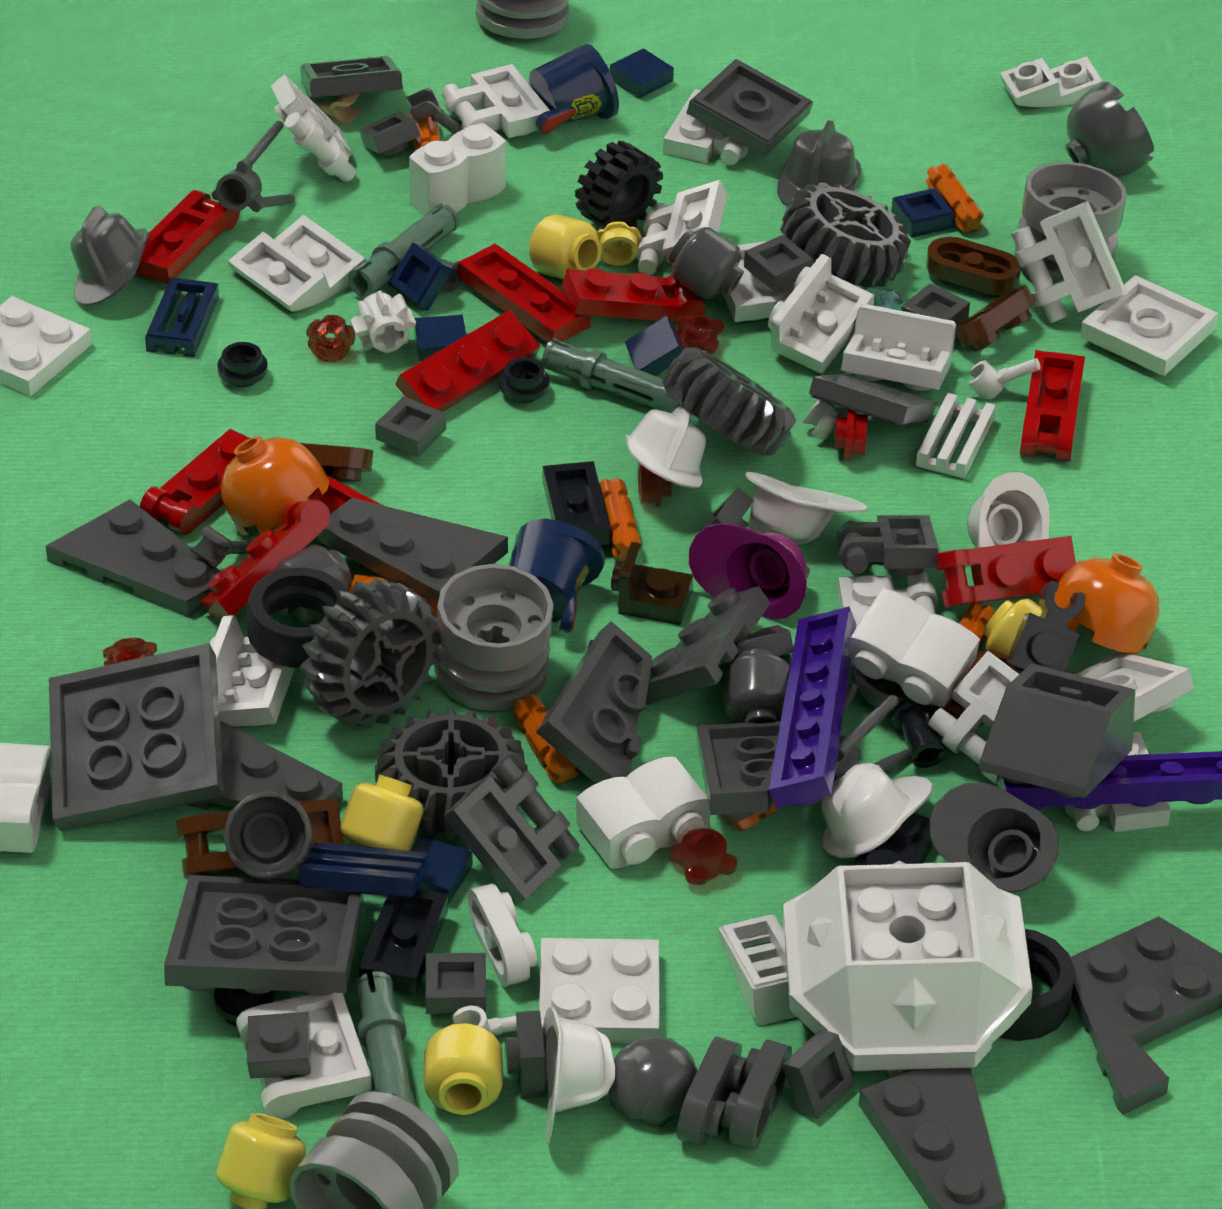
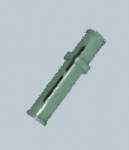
M440 203L428 212L427 215L398 235L392 242H383L373 250L372 256L365 263L349 273L348 282L352 290L360 297L365 295V298L374 294L381 286L390 281L412 242L422 245L429 250L441 239L458 228L459 218L455 210L447 204L443 208V203Z
M552 338V341L548 342L544 350L542 364L545 369L579 380L582 387L590 390L598 387L668 413H672L680 405L667 394L662 383L663 379L608 359L606 353L594 349L589 352L571 346L556 338Z
M372 972L376 991L373 993L370 991L367 974H364L354 984L362 1017L358 1024V1033L362 1045L368 1049L375 1091L393 1094L415 1105L402 1042L407 1035L403 1016L396 1011L392 978L384 972Z

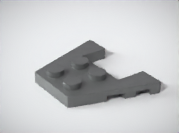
M1156 917L1071 957L1075 968L1071 999L1084 1030L1090 1031L1098 1051L1096 1059L1102 1074L1108 1075L1114 1089L1113 1100L1122 1115L1167 1094L1169 1077L1140 1046L1222 1008V953L1161 917Z

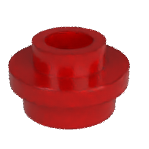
M848 409L847 418L837 417L835 448L844 449V459L852 460V455L865 456L868 415L856 414V411Z

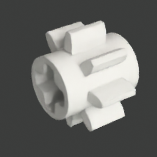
M378 291L357 303L360 316L350 319V323L356 336H359L364 350L368 351L374 347L378 351L388 354L409 342L407 328L416 326V321L411 310L407 308L401 294L392 298L390 295Z

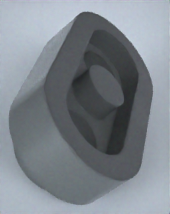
M718 1036L712 1040L684 1099L677 1126L678 1140L703 1147L710 1136L719 1138L723 1131L721 1126L722 1116L730 1092L739 1094L744 1085L742 1083V1073L746 1058L741 1056V1043Z
M767 1039L760 1050L751 1048L742 1073L743 1089L740 1094L731 1092L723 1111L721 1126L730 1130V1143L752 1150L758 1147L787 1080L782 1063L792 1055L791 1046Z

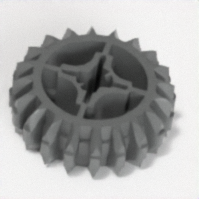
M822 182L818 186L806 185L803 190L797 191L794 198H791L782 218L783 223L780 231L812 257L813 264L821 254L831 258L832 275L855 286L859 284L865 289H872L874 285L885 287L888 281H893L897 273L901 272L909 253L908 248L911 243L907 236L909 230L900 224L899 216L889 213L887 205L876 203L872 200V196L866 197L861 195L857 189L853 191L844 189L841 184H836L834 187Z
M684 348L678 358L675 357L667 369L668 374L662 382L667 394L674 398L675 402L682 405L686 411L699 418L700 421L723 434L729 440L738 443L743 448H748L762 456H771L775 454L781 445H784L790 436V430L796 422L791 409L771 392L760 386L759 383L751 380L744 373L739 372L716 356H712L698 348Z
M374 578L370 584L356 581L352 593L338 591L337 604L334 607L322 606L325 617L320 624L310 625L315 636L312 641L302 645L310 657L302 663L300 668L308 677L304 686L314 696L313 701L318 704L320 709L341 723H348L352 726L356 724L357 726H364L369 729L375 722L387 725L392 713L405 715L406 703L410 699L421 700L418 692L423 682L433 681L428 674L430 666L441 661L433 651L441 644L437 631H435L439 620L430 611L431 606L426 603V600L414 593L413 590L401 583L396 584L392 581L388 582L387 580H379L377 578Z
M451 706L447 714L437 715L429 709L426 718L423 720L408 716L404 728L392 727L388 740L381 742L377 765H375V782L377 783L380 774L412 785L409 797L418 800L424 808L419 828H423L426 836L429 838L437 832L446 833L450 841H452L457 832L443 815L479 781L489 776L493 778L502 790L505 786L491 769L505 757L510 756L522 772L528 770V766L525 764L521 741L514 739L511 727H499L494 716L480 720L474 709L466 715L456 714Z

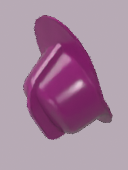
M720 523L707 526L699 532L689 548V566L694 579L705 592L714 597L731 588H734L739 593L760 586L770 601V605L762 617L772 620L787 618L800 609L806 597L807 578L810 568L806 566L803 553L796 543L785 535L774 532L758 533L739 525Z

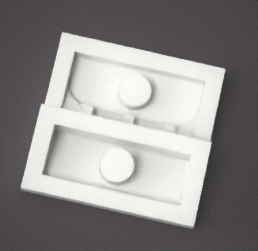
M302 215L275 239L262 232L228 260L230 268L291 312L317 305L342 292L350 286L348 282L349 273L366 262L365 257L305 215Z

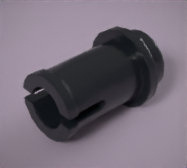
M907 697L896 706L893 716L894 726L898 732L903 733L914 766L919 768L932 767L940 763L946 754L938 733L928 726V722L936 712L935 707L932 704H919Z

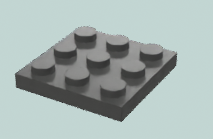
M210 643L49 678L53 821L60 831L224 796L216 654Z
M189 875L164 963L165 986H183L192 991H205L211 988L244 989L247 992L256 994L267 993L272 990L303 991L313 996L346 993L363 908V893L304 888V886H300V880L296 879L264 880L246 877Z

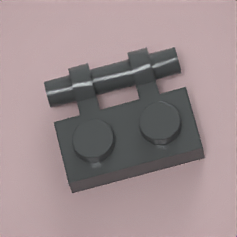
M877 515V522L846 521L837 531L836 539L841 563L844 568L852 573L859 574L864 572L871 562H883L884 569H893V572L901 575L922 574L925 569H938L936 560L938 546L929 515Z
M507 756L491 769L505 786L502 790L493 778L489 776L479 781L443 816L502 890L509 893L514 905L532 895L561 866V863L549 850L548 846L550 844L562 859L572 854L580 844L567 829L570 826V822L560 810L554 812L535 789L538 786V782L528 770L522 772L511 757ZM518 804L536 825L534 830L517 810L516 806Z

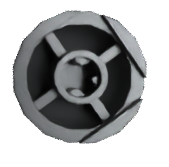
M1102 81L1075 102L1067 117L1066 129L1070 142L1066 144V150L1074 163L1087 164L1103 169L1115 177H1121L1138 170L1154 158L1149 156L1150 153L1154 152V145L1149 131L1136 109L1133 107L1126 111L1117 101L1124 94L1109 82Z

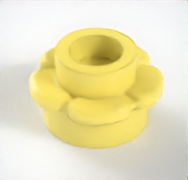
M611 222L604 229L597 231L601 244L600 257L605 263L612 266H624L636 258L638 244L642 240L637 228L629 227L625 222Z

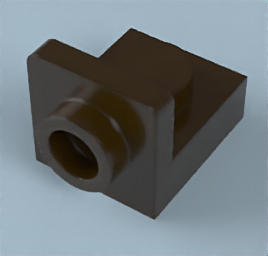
M631 542L625 560L617 559L612 572L611 590L619 592L618 614L681 625L693 591V574L643 566L642 543Z

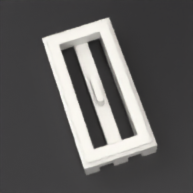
M947 393L917 452L916 467L965 479L995 419L996 405L986 402L984 408L979 409L976 408L977 400L967 398L963 405L957 403V395ZM952 417H956L957 419L955 420L937 456V459L932 458ZM969 421L976 422L956 464L949 462Z

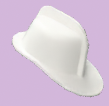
M681 405L672 413L661 410L649 411L631 435L626 434L625 436L627 448L631 456L652 473L667 481L692 489L700 488L703 482L700 464L706 445V435L689 422L690 413Z
M747 472L745 475L748 480L756 484L753 496L754 501L748 518V528L758 533L774 532L785 535L795 542L796 545L807 544L818 538L836 511L861 513L866 512L868 506L864 503L842 495L792 486L755 472Z
M1008 472L993 479L985 489L983 496L979 497L970 509L967 519L968 534L976 548L1049 538L1050 512L1045 492L1034 478L1021 472Z
M872 763L854 765L843 776L833 782L832 795L822 798V813L827 825L823 834V848L830 856L838 858L856 857L872 851L886 842L899 829L902 823L928 800L933 792V784L927 778L919 776L900 777L891 780L879 765Z
M549 1007L546 1010L543 1024L545 1083L548 1094L547 1145L551 1141L555 1113L598 1101L608 1093L615 1080V1063L608 1037L598 1032L590 1024L558 1019L557 1012L553 1007Z

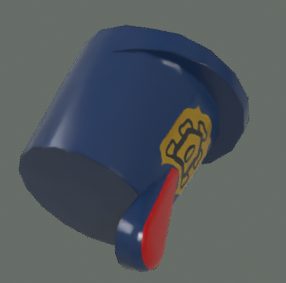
M584 44L530 72L529 84L550 110L542 113L536 120V127L542 133H550L561 124L597 115L602 119H609L618 114L619 98L615 81L599 52L590 44Z
M545 518L531 520L521 526L516 535L508 566L517 567L534 575L548 589L554 605L552 623L561 620L559 631L571 633L575 624L578 592L581 586L587 585L599 577L605 565V554L599 542L588 532L563 521Z

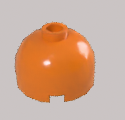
M255 436L245 440L234 450L236 457L227 465L222 478L221 498L228 515L242 535H248L247 527L256 526L261 534L267 530L277 529L282 524L281 515L286 505L291 502L310 501L308 497L317 487L321 494L324 495L328 489L329 479L312 453L297 441L280 437L263 440L261 436Z
M1114 553L1111 559L1101 557L1089 558L1078 561L1069 568L1059 581L1058 590L1054 597L1055 602L1060 608L1064 609L1069 605L1072 594L1081 592L1085 594V604L1077 616L1068 620L1066 628L1075 631L1080 623L1086 629L1094 632L1090 641L1119 652L1138 654L1141 653L1143 648L1146 649L1154 633L1160 608L1159 596L1149 579L1141 574L1143 566L1126 555Z

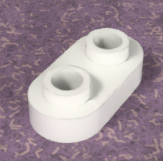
M493 883L470 889L468 891V906L472 924L498 980L504 987L528 981L530 978V967L537 965V955L530 934L528 932L520 933L516 925V911L511 896L508 892L500 893L497 886Z

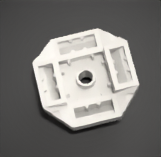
M898 861L888 865L837 866L812 889L783 904V930L790 1011L814 1034L820 1030L839 1034L849 1067L853 1071L976 1067L991 1050L992 1043L1007 1031L1031 1004L1033 987L1020 897L997 888L969 862L906 864Z

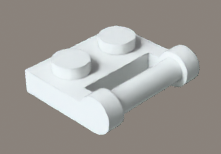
M331 993L324 996L305 995L259 1005L244 1010L237 1017L236 1025L241 1040L247 1043L248 1016L309 1011L311 1023V1074H305L302 1077L286 1080L285 1076L260 1078L264 1089L260 1100L265 1115L284 1120L294 1115L301 1107L372 1091L371 1074L342 993Z

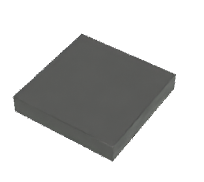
M388 56L305 63L300 66L301 82L311 98L403 89L402 73Z
M735 59L690 100L686 113L766 157L810 114L813 101Z
M846 373L813 377L809 391L813 398L900 426L932 419L937 402Z

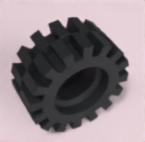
M618 140L617 144L614 142L608 143L606 151L600 148L595 153L597 160L594 163L590 160L584 166L589 169L587 175L580 174L578 183L583 186L575 190V197L579 199L575 204L577 209L581 211L580 214L603 229L611 222H625L629 227L637 228V219L645 220L648 215L645 212L648 206L653 208L657 203L653 199L654 194H660L662 185L657 183L663 179V172L659 170L661 168L659 162L630 143Z

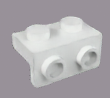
M821 254L811 268L805 267L800 272L795 282L794 290L786 301H779L771 311L768 327L771 328L772 351L823 375L853 335L859 306L861 304L874 306V294L832 275L831 258Z
M861 304L857 310L854 335L843 352L841 371L855 373L856 377L868 381L885 379L901 382L905 387L916 391L939 390L951 366L956 323L951 320Z
M234 615L223 616L216 636L210 641V645L216 654L220 721L232 727L276 724L295 668L274 664L259 655L249 642L248 637L243 636Z

